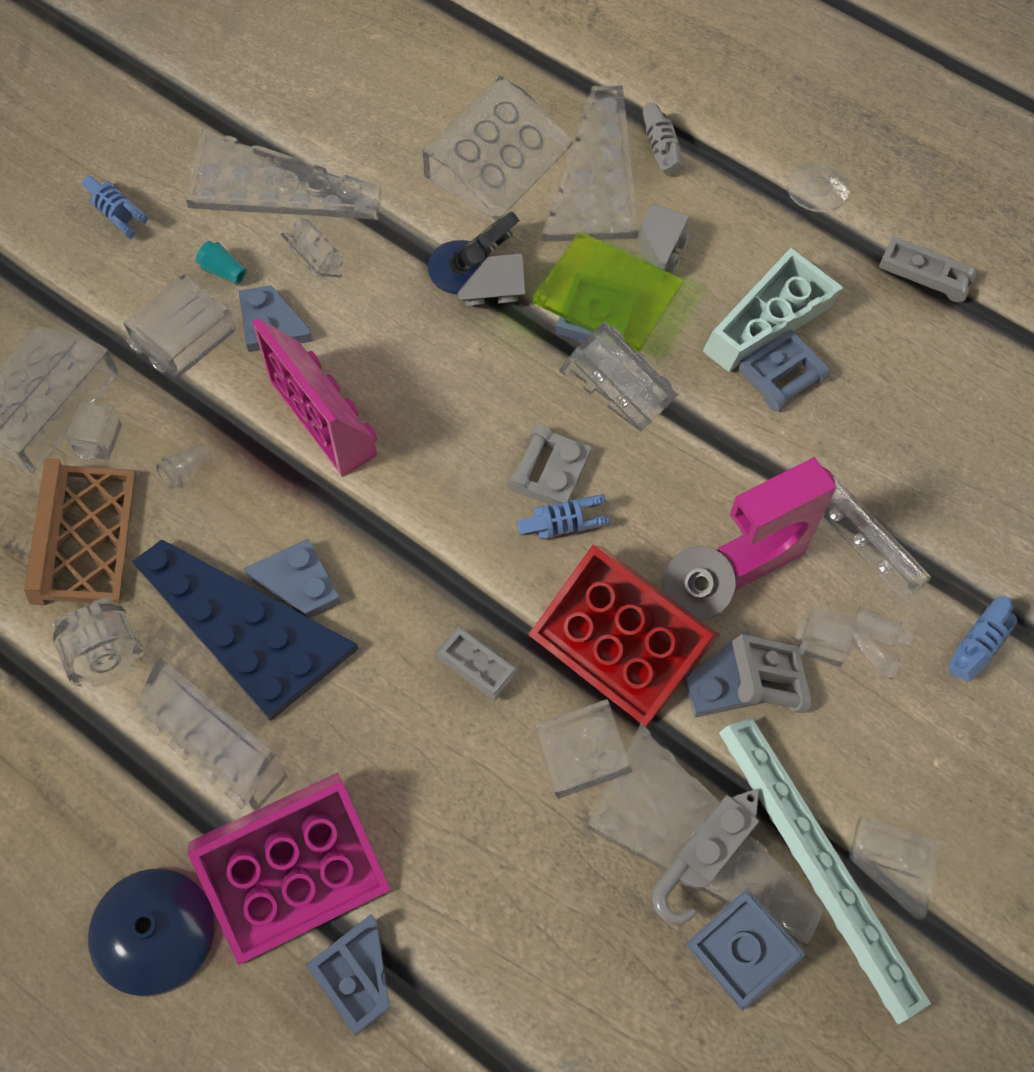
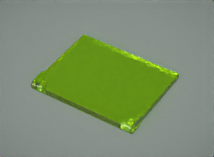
M579 231L544 283L539 286L531 302L639 354L648 337L683 285L684 280Z

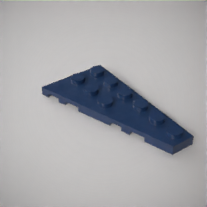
M160 540L132 561L137 570L269 721L273 720L358 650V645L355 642L164 540Z

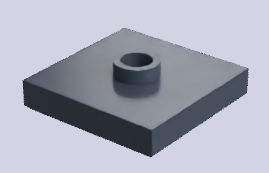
M746 888L686 943L742 1011L806 954L749 888Z

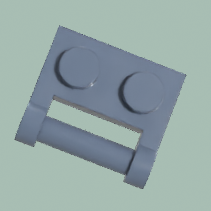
M789 330L740 362L738 369L765 397L767 405L775 412L784 408L789 399L813 383H821L830 376L827 365L792 330ZM802 365L808 369L807 372L780 390L774 385Z

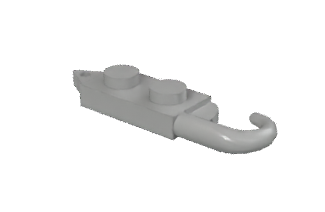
M758 789L734 797L726 795L657 881L652 891V903L656 913L663 920L671 924H683L696 916L697 912L693 908L681 914L671 911L667 906V896L679 881L694 889H704L709 886L758 824L759 820L756 818ZM747 797H751L753 802L748 801Z

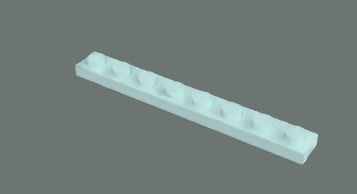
M753 718L725 727L719 734L727 745L728 751L743 771L750 787L753 790H759L758 798L768 812L771 821L776 825L790 848L793 857L798 861L812 884L815 893L825 905L837 929L847 941L858 959L860 967L866 972L880 995L884 1006L889 1010L897 1025L931 1005Z

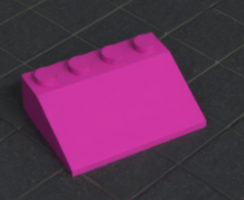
M259 318L252 321L269 381L339 474L343 477L376 457L375 441L378 438L374 429L368 422L363 424L357 417L359 416L358 411L349 398L345 400L339 394V386L332 375L328 374L325 376L321 371L322 366L313 351L307 352L299 341Z
M338 772L188 842L189 858L238 965L390 891Z

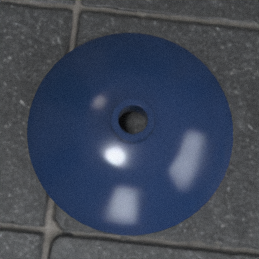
M147 869L133 873L111 887L100 900L93 913L88 932V946L93 965L109 985L129 995L150 997L173 991L192 978L207 958L214 937L213 911L202 889L193 880L179 872L168 869ZM149 919L151 921V928L148 932L140 934L138 931L140 923Z

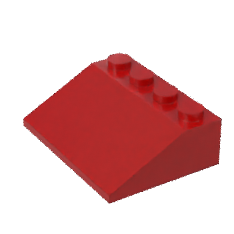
M597 545L591 546L528 634L645 727L650 724L684 683L686 677L694 671L720 636L718 632L606 548Z

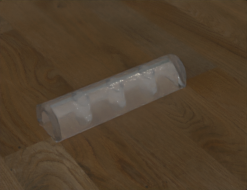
M831 472L837 488L823 517L900 599L905 602L917 593L931 579V576Z

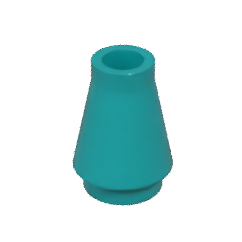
M205 242L196 255V262L200 265L201 270L228 280L235 285L240 284L247 273V269L240 265L219 242Z

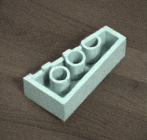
M790 248L712 331L702 352L730 372L738 367L740 362L789 330L794 332L829 310L843 290V287Z

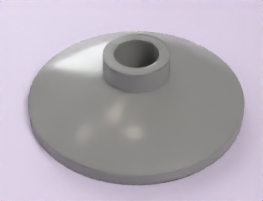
M705 546L690 547L678 553L668 564L663 580L664 593L700 620L710 619L722 613L731 603L736 591L735 571L730 561L719 551ZM706 577L709 582L708 587L701 591L697 585L698 580Z

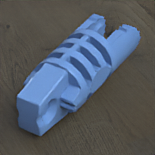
M88 175L81 183L93 195L90 203L101 211L129 239L136 235L134 229L127 224L132 217L144 224L149 220L144 212L108 180L102 185L92 176Z
M600 494L561 504L533 508L534 517L516 521L519 535L537 531L539 540L564 533L611 525L609 516H599L583 522L580 509L587 506H600L602 503H606L605 495Z
M1001 595L993 600L961 641L948 665L952 676L970 682L992 660V657L1003 645V642L1008 638L1017 623V618L1011 611L1013 610V604L1010 598Z

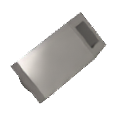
M652 204L641 226L638 248L655 281L662 284L668 272L674 273L680 256L677 252L679 248L683 250L686 248L691 231L686 230L689 216Z
M522 254L486 257L457 292L458 300L465 299L466 306L485 304V298L498 297V303L518 301V295L525 294Z

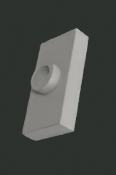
M460 626L455 629L435 653V657L494 702L518 674V669Z

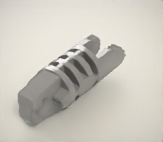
M654 102L647 103L643 108L646 135L654 158L665 175L669 176L683 168L680 145L673 124L666 114L661 112L659 106Z

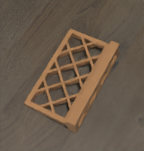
M45 458L24 587L29 604L45 605V600L120 604L136 476L135 470L61 465L60 459ZM69 477L85 478L91 485L75 495L68 488ZM111 480L126 481L125 490L113 498L103 488ZM98 491L107 502L94 512H91L82 501ZM66 495L70 498L67 502H65ZM124 500L122 508L119 503ZM77 505L87 517L70 527L63 520V514ZM114 508L122 518L118 524L108 530L98 518ZM93 522L103 534L87 545L77 533ZM61 528L65 530L63 534H61ZM120 532L118 540L115 535ZM72 537L82 549L68 560H65L58 552V548ZM110 540L117 547V554L104 563L94 550ZM89 555L99 567L82 578L72 566ZM57 560L61 563L58 567H56ZM114 565H115V573L110 569V568L113 567ZM66 570L78 581L68 590L53 589L54 579ZM105 572L113 581L112 593L95 592L89 583Z

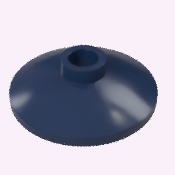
M449 241L440 245L431 254L428 261V273L432 282L441 290L457 294L482 262L471 267L461 275H456L449 267L448 263L451 257L470 241Z

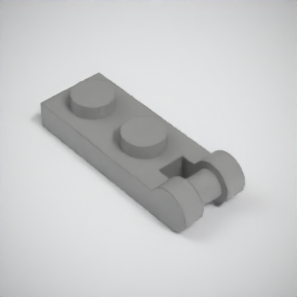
M893 236L879 265L881 269L945 293L954 302H963L969 293L968 286L973 283L976 276V271L971 266Z

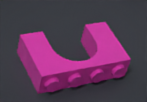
M815 457L735 497L730 516L744 535L720 546L717 551L722 553L733 566L736 575V590L805 554L837 488L831 472L827 468L822 467Z

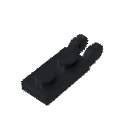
M511 211L501 217L453 255L448 263L451 271L456 275L467 272L496 249L493 245L494 242L498 246L511 237L513 233L510 229L520 221L516 214Z

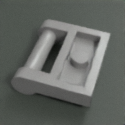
M535 425L530 434L531 442L517 472L512 473L507 485L517 493L550 505L568 502L572 498L591 455L592 447L552 433L549 428L543 425ZM543 447L553 449L538 483L530 481L529 477Z
M744 634L732 640L741 680L738 696L742 702L749 704L765 702L781 705L797 713H806L809 710L811 696L798 646ZM761 680L786 684L790 692L763 687Z

